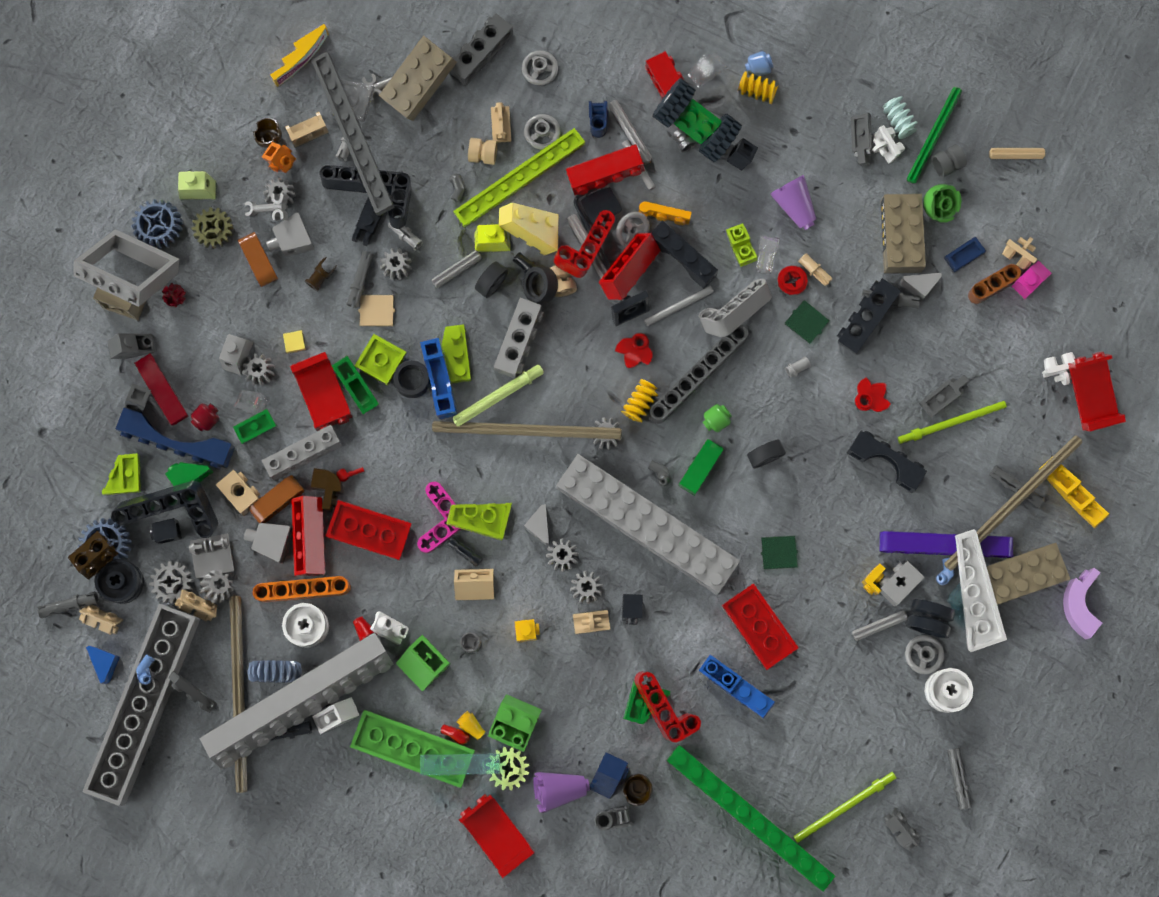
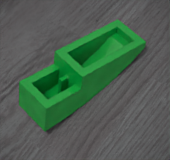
M347 355L331 365L362 414L379 405Z
M707 439L678 486L695 496L724 448Z

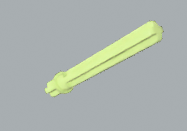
M536 365L526 372L522 371V374L453 416L454 423L457 426H461L523 386L532 384L533 380L543 375L542 367Z

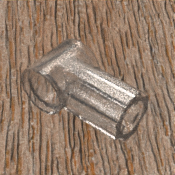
M761 235L755 271L762 274L772 273L780 238Z

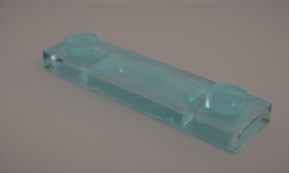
M500 754L420 755V775L500 774Z

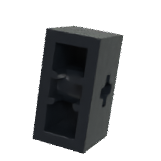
M623 594L622 621H626L627 625H637L638 622L642 621L643 595Z

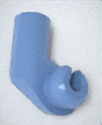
M147 654L136 669L138 680L144 685L151 682L149 667L155 660Z

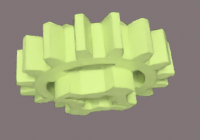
M503 747L502 753L496 750L497 756H490L493 762L487 763L491 770L486 772L487 774H492L489 780L496 781L495 787L501 784L502 790H505L506 786L513 790V785L519 788V781L525 782L526 779L523 776L529 774L528 771H525L529 764H524V760L527 757L521 758V751L519 750L517 753H514L513 747H511L510 752H507L506 747ZM507 755L506 761L497 763L499 758ZM514 757L519 760L521 768L516 767ZM510 759V766L513 768V772H509L507 778H505L506 771L503 770V766H507ZM495 770H499L502 774V781L496 776ZM512 775H520L515 781L509 782Z

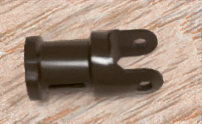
M327 257L319 262L315 267V272L309 279L305 280V283L317 292L320 290L319 286L332 275L337 267L335 265L329 273L322 268V263Z

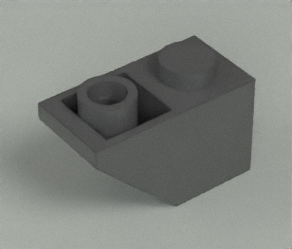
M118 333L107 341L110 359H129L155 352L152 334Z

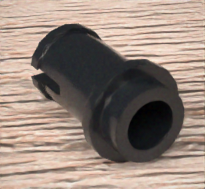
M521 252L517 253L513 259L514 263L525 270V274L528 269L537 267L534 261L531 262Z

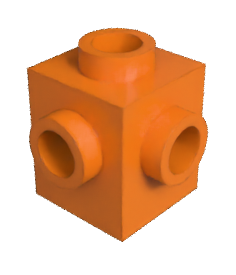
M274 142L270 144L262 156L269 163L268 167L277 173L278 171L287 173L296 160L291 154V149Z

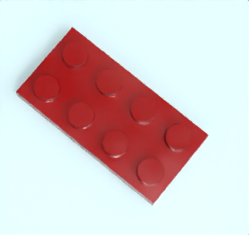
M338 500L326 537L400 561L412 523Z
M754 583L721 605L765 670H768L799 648Z

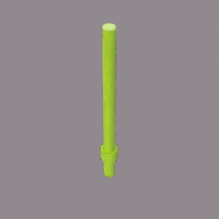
M1001 401L922 429L916 428L908 434L897 437L899 444L911 440L917 441L922 439V436L1007 408L1005 401Z
M891 772L880 780L876 779L871 783V786L794 835L793 838L799 843L873 793H879L885 789L884 786L896 779L895 774Z

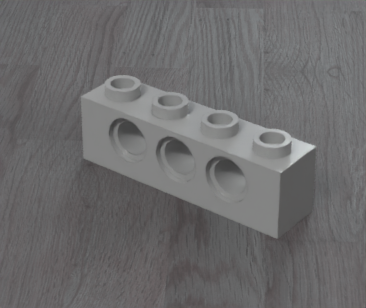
M523 298L519 299L494 365L495 372L512 378H516L517 374L521 375L524 368L523 358L524 356L528 357L531 349L528 345L531 339H535L537 329H535L537 322L540 323L543 318L544 312H542L540 304ZM524 318H529L531 323L523 325L521 321ZM518 335L525 337V340L520 343L514 339ZM510 353L518 354V358L515 360L508 358Z
M329 425L263 459L262 462L270 478L275 481L341 447L342 444L334 428Z

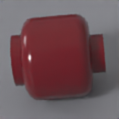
M202 403L191 413V423L201 432L203 430L210 431L220 420L217 414L219 410L211 403L209 405Z

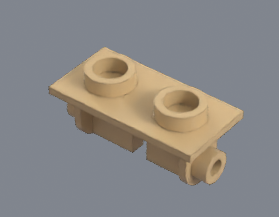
M502 102L496 103L495 107H491L493 140L497 141V143L511 142L509 106H504Z
M181 590L180 599L178 598L175 602V606H178L177 609L189 614L195 609L193 615L204 621H211L213 617H216V604L196 596L192 592Z
M94 605L86 606L79 611L82 613L79 620L83 624L96 628L99 622L98 630L110 635L118 632L119 627L117 625L123 621L116 614L104 612Z

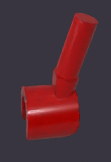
M362 467L347 473L345 468H342L336 473V476L341 482H345L353 475L365 471Z

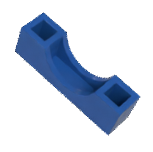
M439 338L422 341L420 344L430 378L436 415L439 420L453 417L458 413L442 343Z

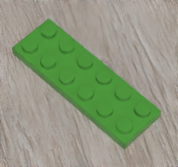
M364 710L350 745L353 749L462 788L475 750L367 710Z

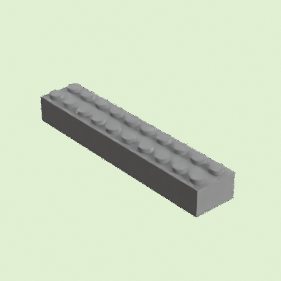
M579 454L576 455L556 485L557 490L716 595L719 594L740 560Z
M159 603L82 792L118 806L126 805L173 689L171 686L173 682L169 679V676L172 672L179 674L201 620L200 618ZM147 654L155 660L149 667L151 682L144 685L139 682L136 669Z
M374 632L199 739L209 758L221 769L228 768L239 758L250 755L252 750L268 744L270 739L283 735L288 728L301 724L308 716L315 715L326 705L337 702L339 697L352 693L357 686L370 682L379 673L388 671L390 666L394 664Z

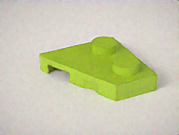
M139 454L118 455L114 463L115 467L108 476L109 480L106 487L102 490V495L140 493Z

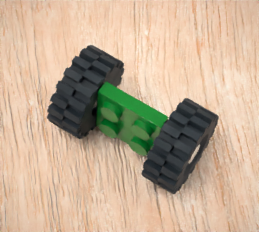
M679 78L658 104L652 117L667 128L672 124L677 126L701 144L699 152L714 163L731 146V143L739 134L742 124L728 113H725L720 119L693 99L696 89L682 78Z

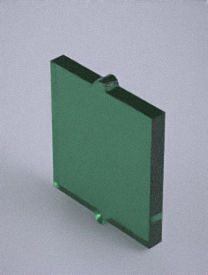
M803 300L798 308L792 311V315L784 324L807 343L811 344L816 336L822 333V329L830 320Z
M795 536L761 538L762 552L760 555L763 558V570L797 568L798 550H796Z

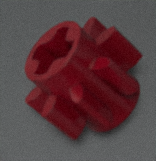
M170 283L169 286H165L162 290L164 294L162 299L168 306H175L176 308L186 300L183 297L186 291L178 284Z

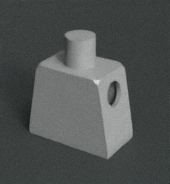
M298 212L274 226L272 229L276 237L266 241L270 252L281 248L284 256L314 250Z
M228 334L219 357L223 370L242 375L244 369L242 365L247 361L253 342Z
M259 523L257 531L246 529L244 540L253 542L251 547L253 551L283 564L293 528L285 525Z

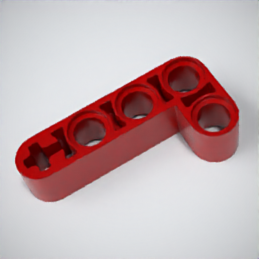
M608 210L601 211L580 250L577 251L569 246H561L554 257V264L574 277H584L615 221L614 214ZM603 221L606 222L604 227L601 226ZM560 255L566 256L567 259H563ZM577 264L582 265L584 268H579Z
M641 671L636 674L634 678L635 685L666 740L679 742L700 729L701 720L694 714L686 713L677 718L656 677L652 673ZM643 677H648L647 684H642V681H644ZM656 692L658 694V701L652 703L651 695ZM663 710H666L668 717L662 721L660 714ZM689 718H692L694 721L691 728H688L686 725ZM675 727L677 735L671 738L670 730Z

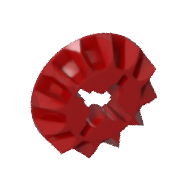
M797 266L783 268L777 278L778 287H780L782 292L789 295H798L804 291L808 282L804 270ZM789 276L793 279H798L795 282V287L792 283H787L790 279Z

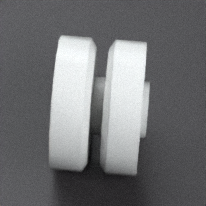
M300 603L294 605L286 612L283 617L282 628L284 635L290 642L300 647L311 648L324 641L329 631V621L323 610L312 604ZM305 623L309 624L308 628H304Z
M948 668L936 671L930 675L925 683L924 692L926 700L931 707L937 711L949 713L960 711L968 706L973 696V686L971 680L964 672L959 669Z

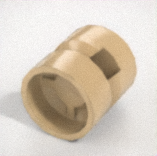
M471 138L468 149V162L479 163L482 160L484 164L495 165L497 141L486 140L483 142L482 139Z
M556 265L550 268L556 274L558 281L555 297L567 296L577 291L575 279L571 278V274L561 270Z

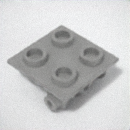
M228 533L190 541L189 552L192 553L196 579L203 578L211 570H214L216 573L222 570V574L234 572Z

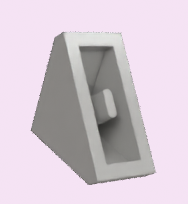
M932 273L903 276L900 283L901 286L914 296H919L922 301L942 277V274Z
M544 504L527 521L524 528L544 545H549L546 504Z

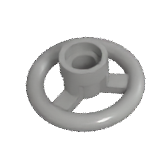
M534 51L523 60L522 73L531 84L546 85L555 79L558 73V63L549 52ZM544 57L548 58L552 65H547V60ZM532 59L534 72L530 76L527 71V65ZM544 71H552L548 78L537 80L539 74L544 73Z
M538 114L531 117L524 127L526 141L536 149L546 148L559 139L561 135L559 123L555 118L547 114ZM544 120L553 124L555 133L550 132L549 124ZM538 121L535 124V133L532 136H530L529 131L531 125L534 122ZM540 137H548L552 139L550 142L545 144H539L535 142V140H537Z
M631 212L619 221L616 236L622 246L627 247L638 231L644 230L643 233H649L650 224L647 217L640 212ZM631 218H640L643 223L637 225ZM622 232L628 235L626 241L622 237Z
M920 635L908 643L905 650V658L910 668L915 672L931 674L941 667L944 660V650L940 642L928 635ZM920 641H928L931 642L936 648L933 649L930 646L920 647L917 643ZM912 648L918 652L920 658L919 667L915 665L911 658ZM923 651L928 653L927 658L923 657ZM935 654H938V660L935 665L926 668V662L932 661Z

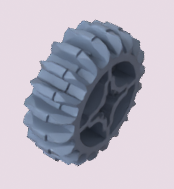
M153 199L152 204H150L149 201H146L147 206L143 207L140 205L141 211H135L137 217H132L134 224L131 227L135 230L133 234L138 240L153 247L157 245L158 249H162L163 244L169 248L168 242L175 243L173 238H180L178 232L183 231V228L180 226L183 224V220L180 219L182 215L180 212H177L176 206L172 207L170 202L165 204V201L161 199L158 203L156 199ZM168 214L171 217L170 227L166 225ZM145 221L149 224L147 234L144 232Z
M101 518L100 524L97 520H94V526L88 524L86 526L88 531H81L85 535L84 538H78L79 541L84 543L99 531L110 541L114 548L118 547L117 552L119 554L113 559L128 558L125 551H131L127 544L132 543V541L126 539L130 536V533L124 532L126 527L116 524L117 522L114 523L111 518L107 522L104 518ZM107 529L113 530L117 534L118 540L110 539Z
M252 661L249 663L248 679L252 682H293L302 675L301 664L297 661Z

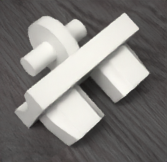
M883 125L872 135L873 142L876 145L872 151L874 153L880 152L889 164L905 150V147L900 142L895 144L893 140L896 136L892 127L886 128Z
M1070 352L1061 356L1062 365L1057 364L1055 357L1045 359V371L1042 372L1043 377L1046 378L1059 374V376L1054 377L1055 382L1061 381L1063 385H1069L1071 374L1068 373L1070 371L1068 363L1075 362L1073 353Z
M380 611L376 613L375 621L370 628L379 636L397 645L401 644L402 639L406 638L409 630L407 626Z

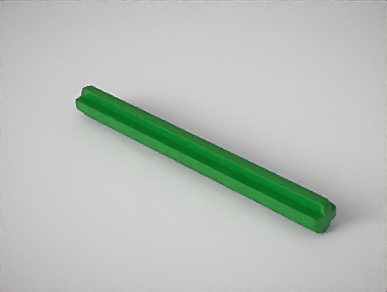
M953 87L907 177L908 182L916 183L962 93V89Z

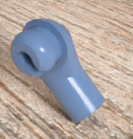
M949 558L942 559L944 569L936 577V581L940 585L948 584L954 577V569L950 571L944 565Z

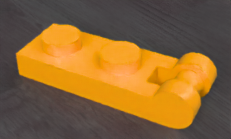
M645 201L639 205V212L646 217L653 216L660 221L670 220L674 221L677 225H689L692 212Z

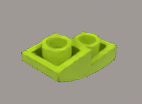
M744 224L726 229L730 245L739 266L742 267L757 261V255L751 245L750 236Z

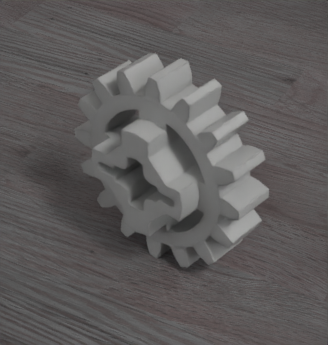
M168 561V566L161 563L160 570L154 569L157 574L150 576L154 579V582L149 583V585L154 586V589L151 591L153 594L158 593L156 599L160 600L163 597L162 602L167 603L170 600V603L175 604V599H180L181 590L178 592L179 588L183 586L182 589L185 591L192 590L193 588L189 586V583L194 581L188 578L192 573L189 571L185 572L186 566L183 565L180 568L179 562H176L173 566V562ZM175 570L179 571L183 577H178ZM172 579L175 580V581H178V582L172 583L171 586L168 585V584H165V583L171 582ZM160 588H165L168 595L164 594Z

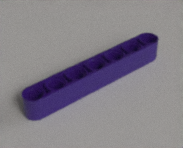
M883 531L880 532L879 552L952 556L957 551L955 535L958 534ZM987 536L980 543L983 557H1013V537Z

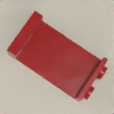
M326 352L290 366L317 432L329 425H342L350 421L349 419L353 416Z
M1104 352L1092 354L1093 357L1087 359L1086 356L1074 359L1075 362L1068 363L1082 430L1089 432L1126 422L1125 414L1118 412L1107 360L1113 358L1112 355L1104 354Z
M484 794L476 801L477 806L473 809L469 806L460 813L462 818L459 821L464 824L497 868L500 876L504 878L534 854L535 851L492 795L487 797Z

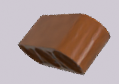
M253 232L238 239L259 285L263 287L278 280L256 233Z
M1015 264L1007 265L976 283L968 293L969 300L974 304L982 303L1013 285L1021 275L1020 268ZM1007 272L1013 273L1014 278L1008 277ZM991 281L997 282L998 287H993ZM975 290L981 291L982 297L977 296Z
M290 475L252 504L248 510L258 523H266L288 506L293 498L299 497L305 490L296 478Z

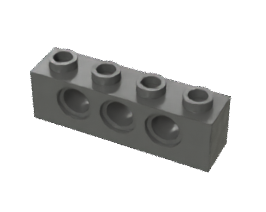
M497 13L493 17H489L485 21L484 27L474 33L472 40L462 46L460 53L456 57H452L457 63L449 74L466 87L513 35V26ZM489 34H495V35H496V36L493 37V38L487 37ZM477 47H483V48H484V49L481 50V51L475 50ZM465 60L472 61L470 64L463 63Z

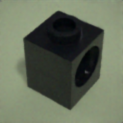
M742 138L733 146L727 162L742 171L752 162L758 147Z
M172 518L151 523L150 536L156 543L163 544L182 539L177 519Z

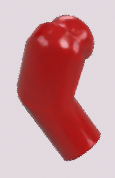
M445 724L441 727V734L450 736L458 744L464 745L470 740V735L467 732Z

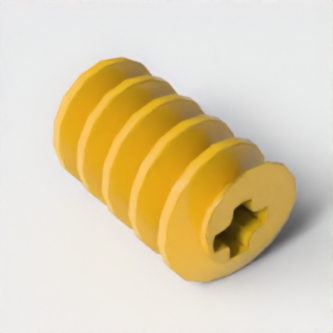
M745 71L738 90L741 89V95L748 91V97L755 93L756 100L762 96L763 102L769 98V104H772L778 86H775L774 80L768 84V78L761 82V76L754 80L753 73L748 78Z
M640 379V385L635 387L637 392H632L633 398L627 400L629 405H624L625 411L621 412L633 421L642 423L643 420L639 416L647 415L644 409H651L647 403H654L655 401L651 397H658L659 395L655 391L657 389L656 386Z

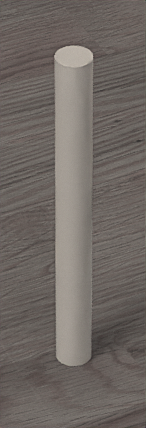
M709 286L645 319L644 322L648 327L708 296L714 291Z

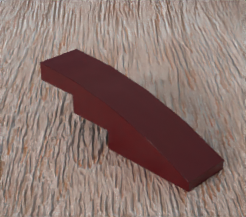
M149 353L134 363L169 423L174 426L189 417L153 355Z

